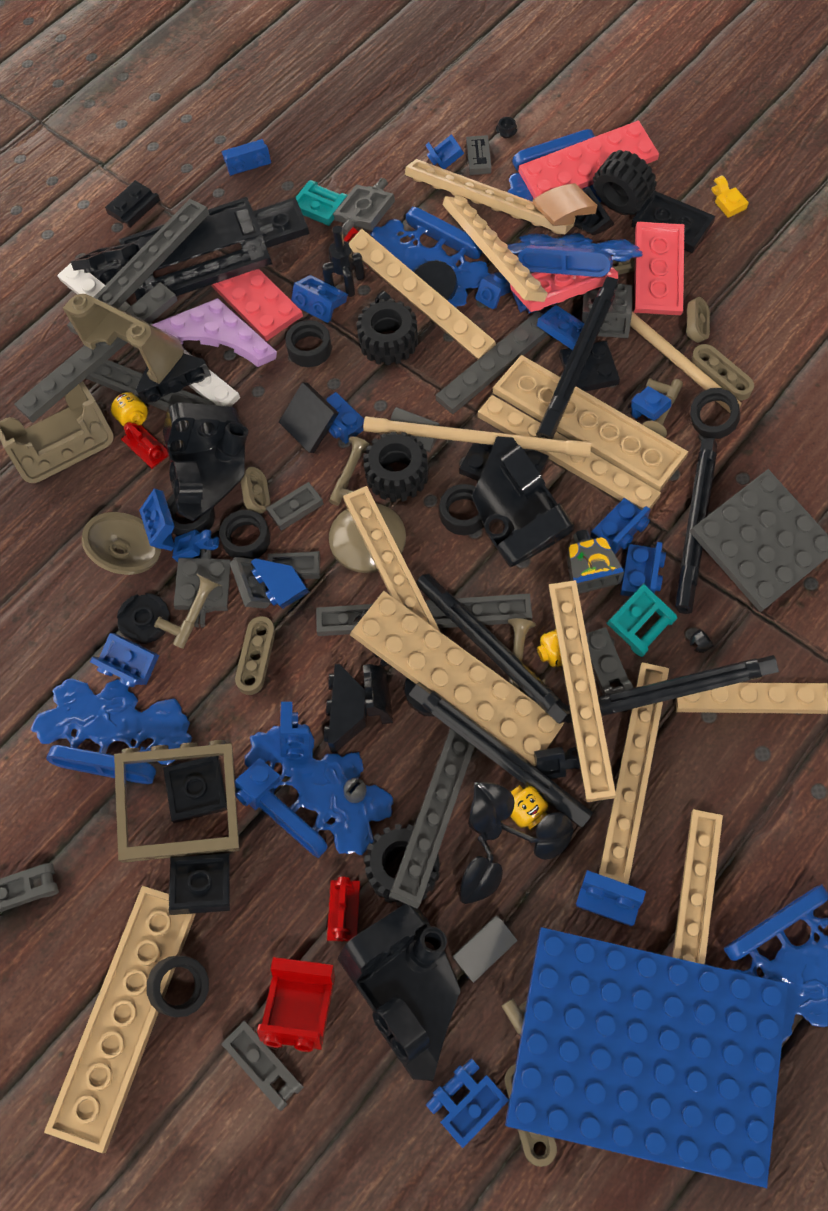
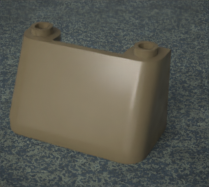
M75 295L63 307L85 346L92 350L96 348L95 344L99 342H106L110 346L117 337L139 349L149 369L147 372L149 379L158 384L161 383L184 353V348L177 337L90 295Z
M83 381L65 395L68 408L26 429L16 418L9 417L0 421V441L19 474L26 482H40L111 445L113 433Z

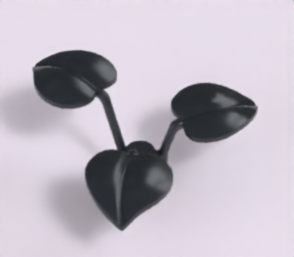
M475 782L468 824L472 830L479 834L477 840L482 844L487 858L477 856L467 866L461 882L460 901L464 904L483 900L492 895L501 883L503 870L499 863L492 862L494 856L487 840L497 839L502 830L529 842L536 843L534 846L535 856L547 860L555 858L566 849L573 835V823L562 813H550L538 824L536 836L525 834L501 822L507 819L514 810L515 801L512 793L495 783Z

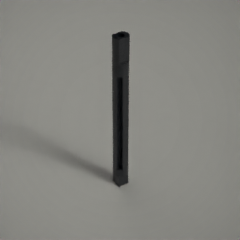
M607 276L602 288L599 290L537 430L536 436L538 438L553 439L614 300L618 279Z
M715 438L702 439L698 454L675 605L678 612L682 614H690L693 610L703 547L689 531L708 516L717 457Z
M424 574L416 581L418 588L558 724L567 720L571 715L570 708L430 574Z
M774 655L759 659L754 658L600 696L598 700L601 716L762 678V676L779 672L777 661ZM571 715L567 718L566 723H572Z
M420 682L412 689L409 695L418 701L422 707L525 786H533L546 802L566 815L580 828L590 819L593 811L437 692H432Z

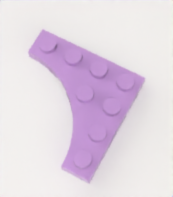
M218 298L152 324L177 337L181 344H183V340H200V344L219 347L222 344L234 348V353L246 358L257 367L276 359L277 351Z

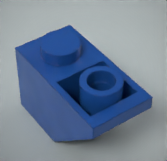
M256 558L251 561L255 567L251 571L259 584L262 582L266 584L269 590L265 594L273 606L278 604L284 609L309 593L304 582L292 566Z

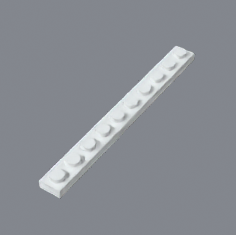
M71 263L57 275L60 281L77 295L87 294L94 297L105 286L91 273H84V270L74 271ZM124 302L119 309L126 311L131 306ZM184 349V354L191 355ZM209 370L211 376L205 378L202 382L188 385L204 399L214 402L216 406L232 407L240 399L239 393L211 370Z

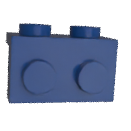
M110 633L100 657H92L90 663L98 666L97 671L108 676L114 674L120 677L119 682L135 687V685H147L159 655L115 633Z

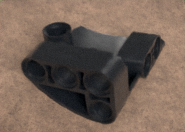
M175 403L171 405L167 411L163 428V436L170 459L169 477L178 513L194 521L218 504L243 479L245 443L248 429L241 424L239 414L233 407L191 403Z
M497 436L482 475L471 496L488 537L511 568L568 536L574 531L575 525L561 504H557L546 488L545 481L523 448L517 444L513 437ZM496 522H501L505 525L503 532L500 534L491 532V526Z
M404 904L353 937L343 947L337 960L372 1009L375 1025L413 1080L433 1081L447 1029L461 990L444 951L447 945L445 933L439 928L431 927L430 922L419 907L417 909ZM424 942L431 943L435 950L429 949Z

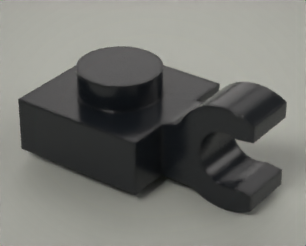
M562 747L534 751L535 768L549 779L566 777V769H580L577 747L568 749L566 753Z

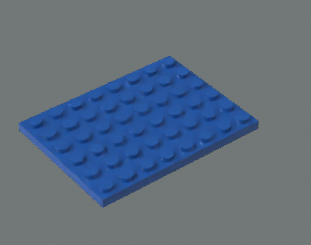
M541 927L539 929L505 1126L767 1188L788 984Z

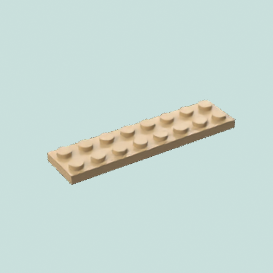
M521 355L495 384L493 394L541 422L561 377ZM575 387L556 430L570 440L591 442L590 451L659 492L688 454L687 450L578 387Z
M385 591L381 593L350 633V636L415 684L420 682L432 692H437L534 767L536 766L534 751L547 749L564 724V722L558 724L534 700Z
M145 886L141 887L44 1133L100 1153H106L159 1013L150 1004L147 996L149 974L159 961L169 956H180L196 913L169 915V894ZM175 968L169 970L161 981L160 992L163 999Z

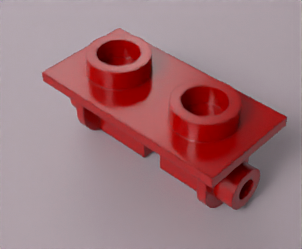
M131 422L124 425L126 435L121 440L151 469L169 456L167 449L144 427Z
M338 877V880H331L327 941L349 942L357 935L360 881H350L349 877Z

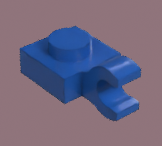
M196 529L175 537L172 558L178 562V558H194L199 556L200 549H217L219 538L210 539V530H204L199 533Z

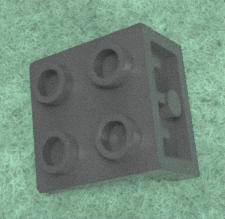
M618 283L614 300L598 336L629 337L632 317L631 285ZM602 287L583 294L581 322L584 324Z

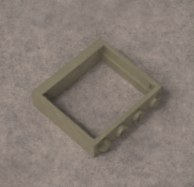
M225 740L210 741L208 746H197V743L180 744V748L169 749L167 745H158L151 747V751L139 752V748H126L122 750V753L114 754L118 860L120 862L126 863L240 851L232 743L226 744ZM224 755L229 837L129 847L125 764Z

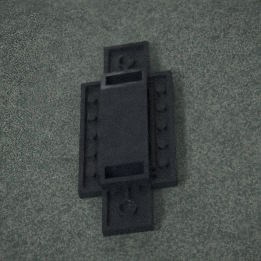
M247 197L208 209L209 215L156 270L237 243L241 244L242 249L158 278H154L152 273L134 292L137 301L159 282L176 296L271 265L272 261L267 248L310 234L296 197L255 211L252 210ZM165 224L119 239L120 245L135 243L138 252ZM113 260L108 265H97L98 270L89 273L106 285L129 261L117 264L116 260Z

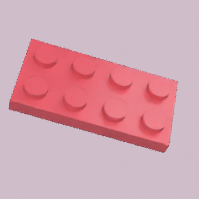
M637 222L635 227V245L639 247L643 255L635 258L634 313L681 316L683 313L684 224Z
M612 267L608 274L603 277L531 273L535 279L541 282V286L548 293L544 302L524 300L511 284L510 288L530 312L602 287L607 276L618 279V271Z
M260 269L211 285L265 341H268L303 317L302 311Z

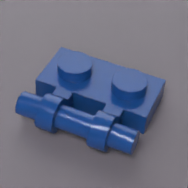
M472 1058L463 1067L459 1065L453 1071L455 1075L442 1088L439 1086L433 1092L434 1096L425 1104L433 1114L442 1106L449 1111V1114L440 1123L462 1148L509 1101L487 1075L478 1084L472 1079V1076L480 1069ZM465 1085L470 1092L456 1105L451 1100V1097Z

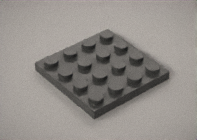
M769 469L689 531L759 612H762L828 558V534Z

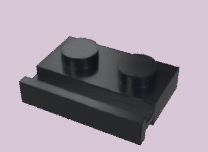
M135 180L112 200L105 209L107 214L121 223H126L131 228L160 201L157 193H152L151 189Z

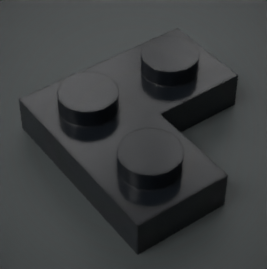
M135 243L104 247L70 262L74 271L84 270V273L98 270L97 265H108L113 260H116L117 264L130 260L129 256L137 253Z

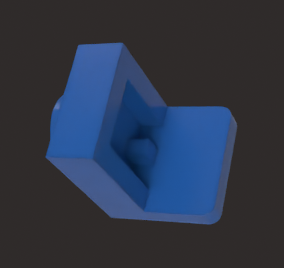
M452 134L435 148L429 142L426 144L429 150L428 158L434 166L438 163L442 169H446L464 154Z
M499 272L483 277L475 298L487 307L495 309L500 297L512 292L510 283Z
M648 386L641 393H637L631 400L632 417L638 419L643 414L655 421L671 407V399Z
M259 758L235 780V795L244 806L250 805L256 810L260 807V799L280 782V775Z

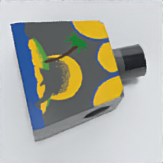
M580 530L574 533L575 544L568 546L567 564L570 581L576 580L578 593L581 594L621 584L624 570L606 539L601 537L591 540L588 530Z

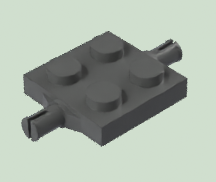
M380 178L375 186L365 187L356 184L333 213L335 221L344 223L342 226L343 235H347L352 227L355 226L373 230L395 202L394 194L383 191L388 185L385 178Z
M201 549L200 558H178L174 597L175 610H190L200 587V579L197 574L222 585L214 588L206 598L195 621V627L199 628V624L201 628L205 627L206 613L228 611L231 560L211 558L212 550L206 551V549Z

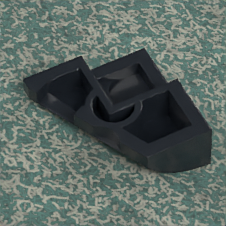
M586 188L584 192L597 204L596 213L575 216L574 226L591 235H596L615 224L591 188Z
M363 665L368 716L380 715L382 725L393 723L387 671L377 665Z

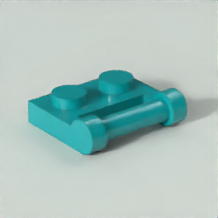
M309 180L296 196V200L304 216L330 226L334 221L333 213L347 197V194L336 193L319 186L313 180Z
M643 584L606 624L630 645L635 654L643 657L649 650L648 646L668 625H672L677 620V615ZM656 611L660 618L639 639L635 633Z

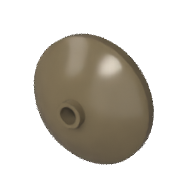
M376 503L402 554L406 543V532L401 518L392 509ZM348 508L336 517L330 528L329 545L333 556L341 565L349 570L360 573L377 572L378 569Z
M108 512L97 515L88 521L82 533V546L87 556L101 568L113 573L133 575L145 572L156 564L161 553V549L150 546L142 519L130 514Z

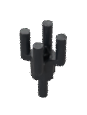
M334 226L332 229L334 243L329 247L330 262L322 266L324 282L334 287L332 273L342 275L348 297H353L355 295L352 270L355 268L356 279H364L363 258L360 253L353 254L349 243L344 241L342 227Z

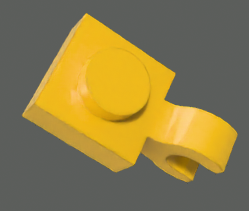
M724 176L714 179L717 185L712 187L711 190L717 196L715 203L727 218L747 209L749 202L736 187L731 190L729 189L728 182Z

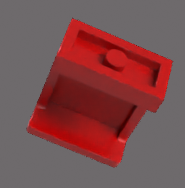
M273 957L270 968L272 980L262 1024H258L257 1028L260 1041L266 1046L274 1048L282 1047L283 1044L294 1046L295 1049L303 1052H311L313 1049L322 1050L335 982L334 966Z

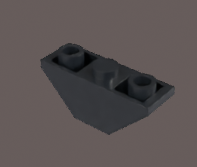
M183 353L182 357L160 384L149 379L147 375L149 369L146 367L136 391L144 404L153 403L165 395L181 391L188 385L202 382L211 374L204 359Z
M335 664L334 674H329V690H332V699H327L326 715L330 716V724L324 728V742H328L331 752L340 750L366 727L367 722L366 692L341 664Z

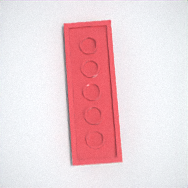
M638 120L519 165L518 172L535 199L546 191L567 184L576 183L581 189L593 185L594 174L614 151L622 150L624 152L626 150L632 154L635 153L639 158L644 159L646 164L658 160L659 152Z

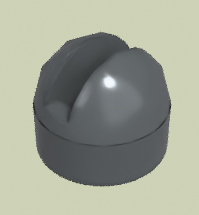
M351 778L345 783L343 790L346 800L351 803H359L366 797V785L361 779ZM356 784L359 785V786H357L356 789L352 792V794L349 793V791H350Z

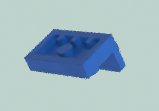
M263 139L221 151L230 176L271 164L267 145L264 144Z
M309 275L294 283L291 301L299 309L328 323L332 319L333 309L346 303L348 294Z
M555 305L538 318L536 326L573 350L584 323Z
M335 392L326 399L339 412L329 429L334 438H340L346 444L349 442L350 437H356L364 431V418L338 393Z
M153 489L139 510L150 546L172 551L175 547L171 536L175 527L164 492Z
M624 498L591 531L590 537L593 539L605 538L614 554H616L621 548L626 549L634 538L633 535L637 531L642 532L650 522L648 517L651 509L645 506L640 510Z
M657 542L655 548L633 544L628 545L620 595L631 597L643 584L654 594L655 591L661 590L663 576L658 575L659 567H664L666 552H661L663 542Z
M281 702V757L293 760L308 757L310 729L298 728V712H293V702Z
M587 870L576 906L633 926L646 891Z

